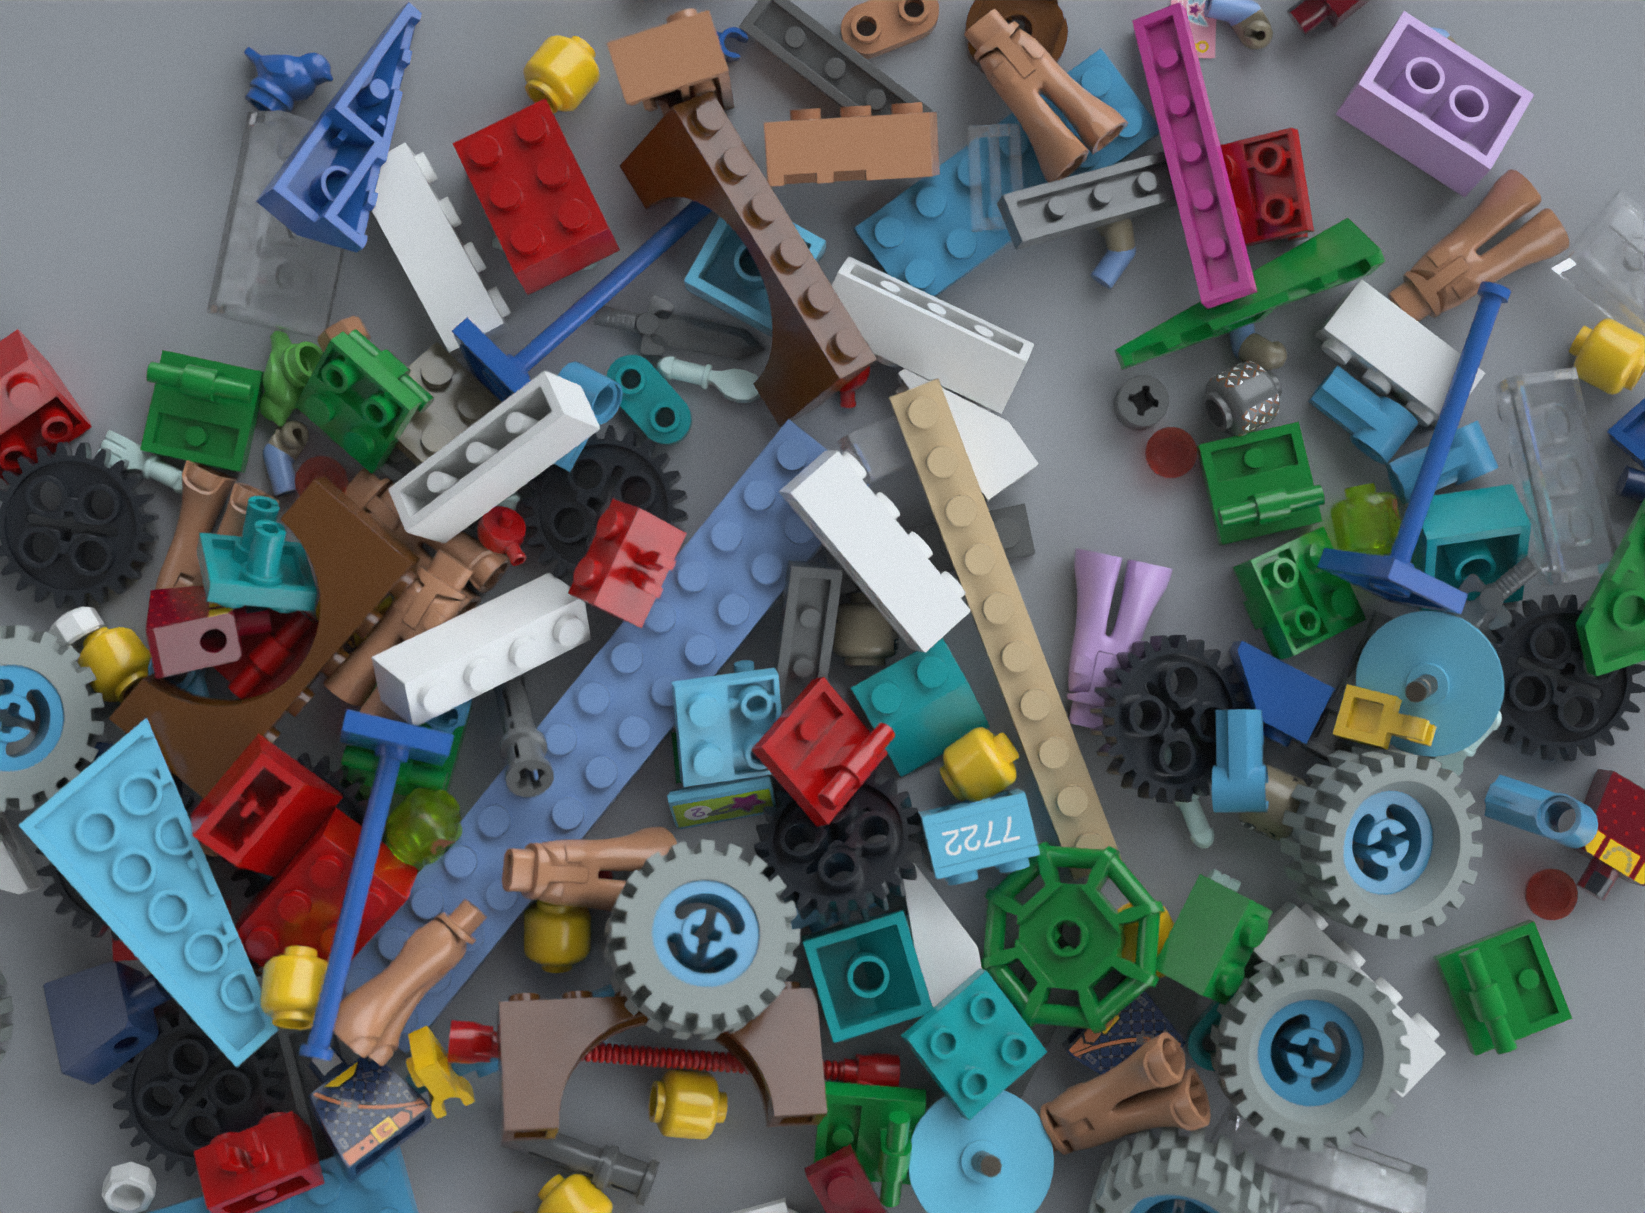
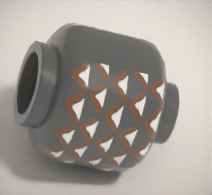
M1252 361L1240 362L1210 378L1206 384L1205 395L1202 398L1203 412L1210 425L1219 432L1224 431L1231 436L1246 435L1271 422L1277 416L1280 406L1279 397L1282 394L1281 384L1272 371L1265 370L1261 365Z

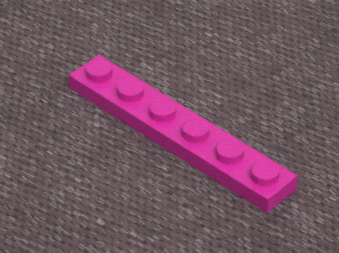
M1179 2L1132 20L1201 303L1209 309L1256 293L1257 289L1185 7Z

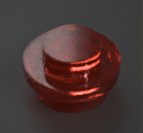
M1162 428L1155 432L1146 444V462L1155 474L1163 478L1181 477L1189 472L1195 464L1197 458L1196 443L1192 436L1181 428Z
M1546 868L1537 871L1529 878L1525 886L1524 897L1528 908L1536 916L1545 920H1559L1568 916L1575 908L1578 900V890L1574 880L1567 873L1558 869Z

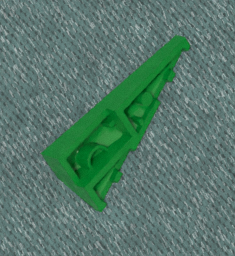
M1347 217L1252 271L1257 289L1256 293L1209 309L1200 301L1115 349L1114 352L1121 370L1235 331L1241 327L1263 321L1277 307L1371 275L1386 260L1381 249Z

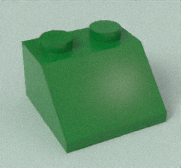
M1199 874L1157 957L1156 970L1200 995L1226 1005L1230 996L1240 988L1243 982L1244 968L1254 948L1258 947L1265 939L1268 932V921L1273 911Z

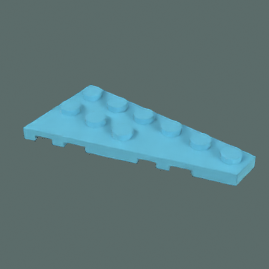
M146 718L18 826L237 1067L274 1035L278 1028L272 1024V1017L261 1010V987L199 840L192 836L191 821L149 721Z

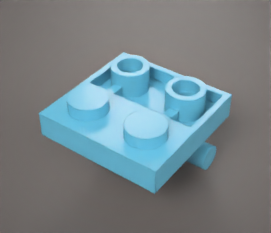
M741 660L733 664L734 673L671 682L680 780L684 787L772 774L751 749L782 715L779 674L775 668L755 670L753 661Z

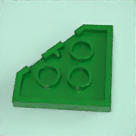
M1645 499L1576 622L1587 672L1594 676H1600L1645 661Z

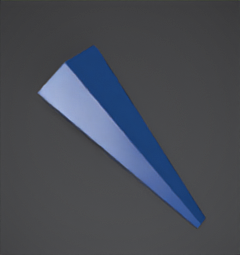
M410 2L399 9L256 200L259 205L297 236L356 253L362 250L367 243L366 227L370 211L376 206L378 193L375 190L381 166L387 161L403 94L400 91L405 68L410 64L413 53L410 50L414 29L422 15Z

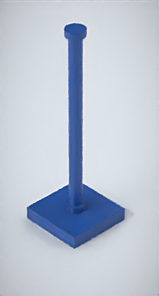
M694 200L690 202L514 357L511 354L505 355L468 317L465 318L452 330V333L471 373L501 402H504L531 381L527 372L712 212V210Z
M1486 281L1480 283L1477 294L1481 299L1390 556H1377L1324 548L1318 568L1391 603L1457 614L1462 613L1468 594L1414 568L1415 566L1410 561L1501 303H1507L1511 294L1508 288L1500 284Z
M349 709L346 711L339 742L376 750L374 756L380 759L308 1043L301 1044L300 1055L332 1061L334 1050H330L329 1046L400 764L407 763V759L410 758L443 766L450 753L454 737L452 734Z

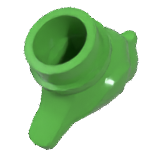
M276 330L270 335L272 351L263 373L265 392L261 398L260 411L265 418L275 422L279 427H283L293 410L296 409L295 404L324 352L317 345L308 341L292 344L285 332Z

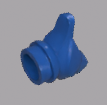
M249 46L244 51L246 57L256 67L258 74L257 78L251 80L249 84L250 90L245 98L256 109L277 121H280L286 112L290 113L292 111L294 101L308 99L318 85L333 80L329 62L319 53H306L300 57L283 54L260 55Z

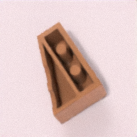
M922 102L891 104L892 115L872 116L871 105L840 107V118L821 119L820 108L789 110V121L764 122L767 182L771 187L799 183L820 184L834 183L836 181H867L940 175L937 112L923 113Z

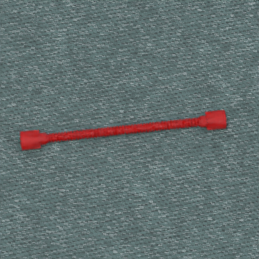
M451 1020L447 1062L462 1064L490 1063V1058H498L497 1031H493V1026L483 1025L474 1021ZM602 1042L584 1058L585 1062L592 1060L593 1063H596L598 1060L599 1063L605 1061L606 1064H609L612 1061V1064H617L618 1062L619 1065H623L625 1062L626 1065L632 1063L633 1066H636L638 1063L639 1066L645 1064L646 1067H650L652 1064V1067L659 1065V1068H663L665 1065L668 1069L671 1066L673 1069H676L678 1066L679 1069L685 1067L686 1070H690L692 1067V1070H697L698 1068L699 1071H703L705 1068L708 1072L710 1069L713 1072H716L718 1069L721 1073L725 1070L726 1073L732 1071L734 1074L737 1071L739 1074H743L745 1071V1074L749 1075L731 1052L725 1054L724 1051H721L720 1054L718 1051H714L712 1054L710 1050L706 1053L704 1050H701L699 1053L697 1049H694L692 1052L691 1049L685 1051L684 1048H681L679 1051L678 1048L672 1050L671 1047H668L665 1050V1047L659 1049L657 1046H654L652 1049L651 1046L645 1048L644 1045H641L639 1048L638 1045L632 1047L631 1044L625 1047V1044L619 1046L618 1043H614L612 1046L611 1043L605 1045ZM871 1053L867 1055L856 1054L855 1059L844 1058L843 1061L838 1063L836 1060L832 1062L830 1060L824 1062L823 1060L824 1080L828 1081L831 1079V1081H835L837 1078L841 1083L899 1087L900 1057L898 1054Z

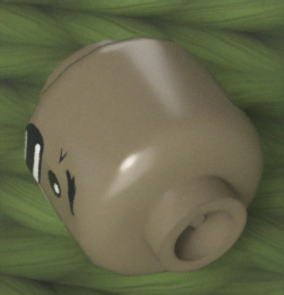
M851 593L850 603L838 605L832 650L839 657H844V665L886 666V658H890L898 652L899 635L864 593Z
M1267 765L1269 783H1265L1266 801H1269L1268 812L1238 813V819L1242 826L1273 840L1281 841L1280 838H1287L1293 832V827L1282 824L1285 810L1297 813L1301 803L1290 796L1297 784L1306 787L1307 784L1299 777L1274 766Z

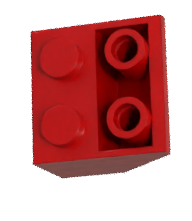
M19 329L0 341V478L9 485L2 473L11 470L22 474L23 472L17 458L27 456L38 463L37 447L47 446L52 454H54L58 442L70 443L92 427L89 419L51 364Z
M258 733L191 813L192 836L235 866L276 877L339 803L343 795Z

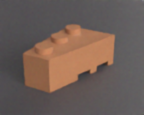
M694 8L681 10L668 16L666 24L607 42L626 104L634 106L642 101L645 110L650 112L657 110V105H659L663 116H665L673 106L712 91L724 111L734 108L729 70L709 10L697 13V10Z

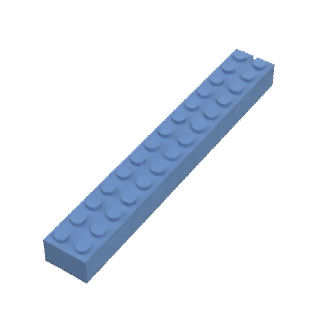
M790 419L781 427L674 560L677 562L673 570H669L661 586L663 591L659 598L656 597L642 628L623 621L536 728L543 733L547 742V752L544 757L550 762L554 772V780L550 788L534 797L515 795L506 785L505 772L508 768V765H506L446 839L447 841L456 842L446 846L451 848L445 854L446 847L444 849L442 846L439 847L435 852L436 854L430 858L417 874L408 900L351 960L341 1001L360 986L382 973L399 954L404 946V942L418 928H422L443 912L450 915L464 899L473 903L487 916L483 923L471 934L476 939V942L473 945L468 942L466 943V953L460 962L426 993L406 1022L401 1032L398 1046L405 1054L411 1051L408 1034L426 1025L429 1029L434 1025L534 901L525 898L521 892H509L503 889L502 873L506 850L509 848L524 849L529 843L567 839L584 840L675 728L671 682L718 675L784 594L788 560L810 562L823 546L779 493L783 487L827 450ZM862 479L865 482V484L869 487L870 484L866 482L864 479ZM534 770L535 780H537L539 777L538 772Z

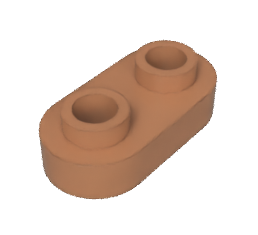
M869 0L856 5L845 14L842 20L841 40L864 58L871 59L923 39L931 34L937 25L939 17L938 1ZM909 3H918L923 8V13L918 17H910L905 13L904 8ZM868 21L873 23L876 31L870 36L861 35L857 31V26L861 22Z

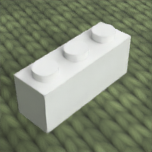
M1359 280L1347 291L1314 336L1323 342L1321 349L1330 358L1342 365H1346L1349 361L1364 373L1362 376L1363 382L1372 390L1383 396L1391 393L1405 404L1404 408L1416 418L1418 424L1424 427L1432 424L1435 427L1461 354L1364 280ZM1478 368L1470 393L1486 374L1480 368Z

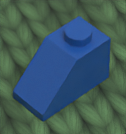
M1234 641L1229 650L1239 682H1244L1242 692L1245 701L1250 703L1248 709L1262 710L1263 736L1286 748L1289 747L1291 741L1307 744L1335 688L1244 641Z

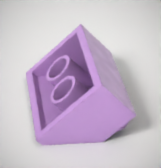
M1403 11L1354 83L1336 115L1465 198L1491 170L1534 94Z

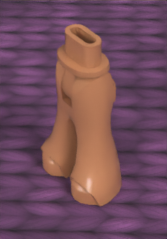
M993 9L965 32L964 36L977 50L974 58L977 63H980L988 81L1013 112L1026 132L1046 181L1052 182L1067 178L1086 160L1089 151L1093 155L1102 150L1127 127L1128 122L1114 108L1099 100L1079 85L1035 38L1019 29L1020 25L1016 21L1008 24L1000 13ZM1040 95L1049 99L1062 112L1084 144L1066 127Z
M1510 169L1494 183L1479 206L1457 228L1428 250L1411 270L1403 275L1404 282L1388 293V297L1391 302L1418 322L1428 315L1436 318L1442 312L1459 306L1475 296L1481 282L1494 283L1520 268L1552 258L1569 248L1567 232L1554 212L1549 208H1544L1518 230L1482 255L1476 253V250L1512 222L1536 208L1542 201L1540 194L1531 182L1518 171Z
M187 460L182 472V505L171 545L160 570L155 590L203 585L196 553L199 532L211 533L230 492L231 495L216 534L242 536L248 499L250 497H269L278 503L279 500L254 486L245 483H235L237 479L224 472Z
M363 468L342 491L420 558L419 562L411 570L415 574H417L419 566L428 568L433 560V557L423 549L424 543L437 552L439 549L446 552L474 572L468 581L481 593H486L493 589L511 564L506 554L490 551L482 545L479 539L463 531L445 544L407 533L388 490L394 485L393 481L389 478L380 480L373 473L371 474L367 469ZM466 585L462 591L467 595L465 600H460L462 603L457 616L476 608L482 600Z
M439 549L428 568L419 566L416 574L418 576L417 579L398 600L393 599L384 617L362 643L349 654L350 656L329 679L326 677L323 681L324 686L346 703L362 706L360 709L361 713L409 724L381 701L378 685L375 688L377 681L371 657L457 617L462 603L460 600H465L467 595L462 589L474 571Z
M659 826L643 828L632 834L616 838L553 840L542 843H529L524 849L509 848L504 855L502 886L505 891L521 892L525 898L531 900L537 899L555 905L585 907L612 912L611 909L627 880L598 878V873L600 871H639L648 858L657 852L661 856L666 855L671 846L677 844L668 829Z
M464 899L450 915L443 912L422 928H418L404 942V946L399 954L382 973L360 986L340 1002L333 1032L363 1058L369 1056L379 1065L384 1066L393 1056V1053L398 1050L401 1032L418 1003L433 986L460 962L466 953V943L468 942L473 945L476 942V939L471 934L483 923L487 916L473 903Z
M1163 1032L1144 1043L1131 1056L1109 1071L1087 1082L1074 1085L1056 1097L1052 1102L1043 1104L1038 1116L1041 1118L1044 1129L1051 1140L1053 1152L1059 1150L1063 1155L1072 1153L1073 1150H1086L1129 1134L1154 1128L1177 1127L1194 1131L1209 1125L1210 1104L1206 1089L1193 1067L1184 1071L1185 1054L1177 1040L1171 1034Z

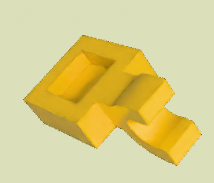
M1347 684L1333 735L1341 739L1388 750L1392 735L1431 747L1436 726L1429 724L1430 721L1427 719L1399 713L1402 700L1397 696Z
M426 1025L409 1033L408 1038L412 1056L406 1059L407 1068L415 1085L418 1088L425 1085L428 1089L429 1101L434 1116L439 1119L447 1115L444 1100L451 1097L461 1099L465 1106L474 1103L475 1098L471 1084L463 1076L457 1075L451 1063L447 1062L448 1053L429 1027Z

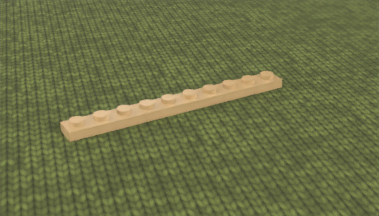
M934 379L888 397L957 579L966 593L964 597L971 610L970 613L1060 846L1104 850L1106 847L1111 846L1118 850L939 379ZM1069 868L1074 880L1089 875L1091 871L1090 869Z

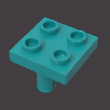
M253 496L248 499L241 537L199 532L196 553L207 602H216L227 608H240L244 605L269 607L281 613H292L296 610L314 611L318 592L306 551L299 542L285 541L286 528L277 522L280 507H278L279 504L276 500L264 496Z
M980 968L901 1035L902 1039L962 1118L971 1120L1047 1053L1046 1049L989 973Z

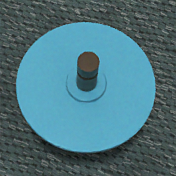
M1423 610L1396 617L1384 624L1372 635L1362 650L1358 661L1356 686L1397 696L1402 700L1399 713L1427 719L1430 721L1429 724L1435 725L1436 731L1431 747L1393 735L1390 741L1391 745L1405 752L1435 757L1459 752L1474 744L1489 730L1497 718L1502 705L1504 676L1496 651L1488 639L1476 627L1464 619L1449 613Z
M1007 1091L1001 1092L971 1120L962 1118L945 1095L925 1112L912 1134V1152L908 1174L913 1191L927 1213H1035L1046 1197L1054 1169L1052 1143L1038 1114L1025 1101Z

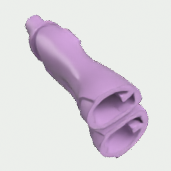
M1076 548L1074 570L1077 586V617L1068 669L1069 692L1073 693H1067V699L1073 700L1069 714V722L1071 724L1093 729L1103 725V718L1090 713L1091 708L1104 706L1105 699L1094 692L1095 687H1109L1111 682L1107 679L1103 670L1105 668L1121 669L1116 654L1119 652L1133 653L1132 643L1142 641L1152 612L1167 588L1173 569L1128 559L1116 622L1111 635L1107 636L1106 627L1111 602L1123 558Z

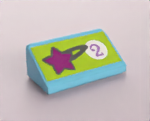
M771 775L671 790L667 795L675 826L679 829L764 814L763 809L765 806L777 807Z

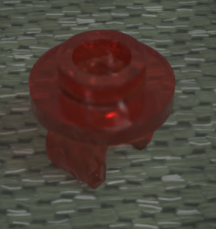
M315 456L306 460L299 467L295 477V486L299 496L314 479L324 476L345 494L349 481L344 467L338 461L328 456Z

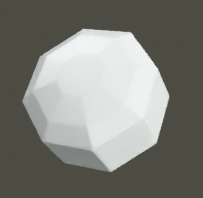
M79 607L63 614L51 626L48 633L58 637L55 642L59 645H70L75 649L83 645L84 640L89 634L104 627L105 624L95 608Z
M128 1162L113 1166L103 1181L101 1195L109 1210L118 1213H138L148 1209L155 1197L157 1182L150 1168L134 1162Z

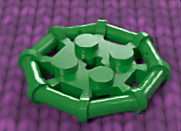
M1047 841L1039 843L1040 855L1028 857L1029 867L1012 871L994 888L988 887L984 895L988 900L983 959L980 960L981 968L989 973L1022 1015V1019L1029 1027L1043 1024L1091 1029L1095 1034L1106 1031V1024L1148 987H1156L1160 979L1156 975L1160 914L1165 912L1162 901H1155L1119 858L1120 851L1111 846L1106 847L1104 850L1050 846ZM1059 867L1091 870L1086 884L1060 882ZM1041 875L1045 886L1030 900L1022 904L1014 898ZM1109 878L1133 907L1118 912L1101 892ZM1007 912L1017 915V925H1020L1019 938L1015 939V948L1004 949ZM1064 923L1072 928L1078 925L1081 930L1078 937L1080 944L1076 949L1072 946L1062 949L1058 943L1063 937L1059 928ZM1138 923L1136 960L1133 962L1122 958V950L1126 944L1124 925ZM1021 961L1038 982L1031 993L1009 965ZM1116 969L1123 975L1128 976L1099 1001L1093 987L1110 972ZM1052 988L1078 990L1081 1007L1048 1004Z

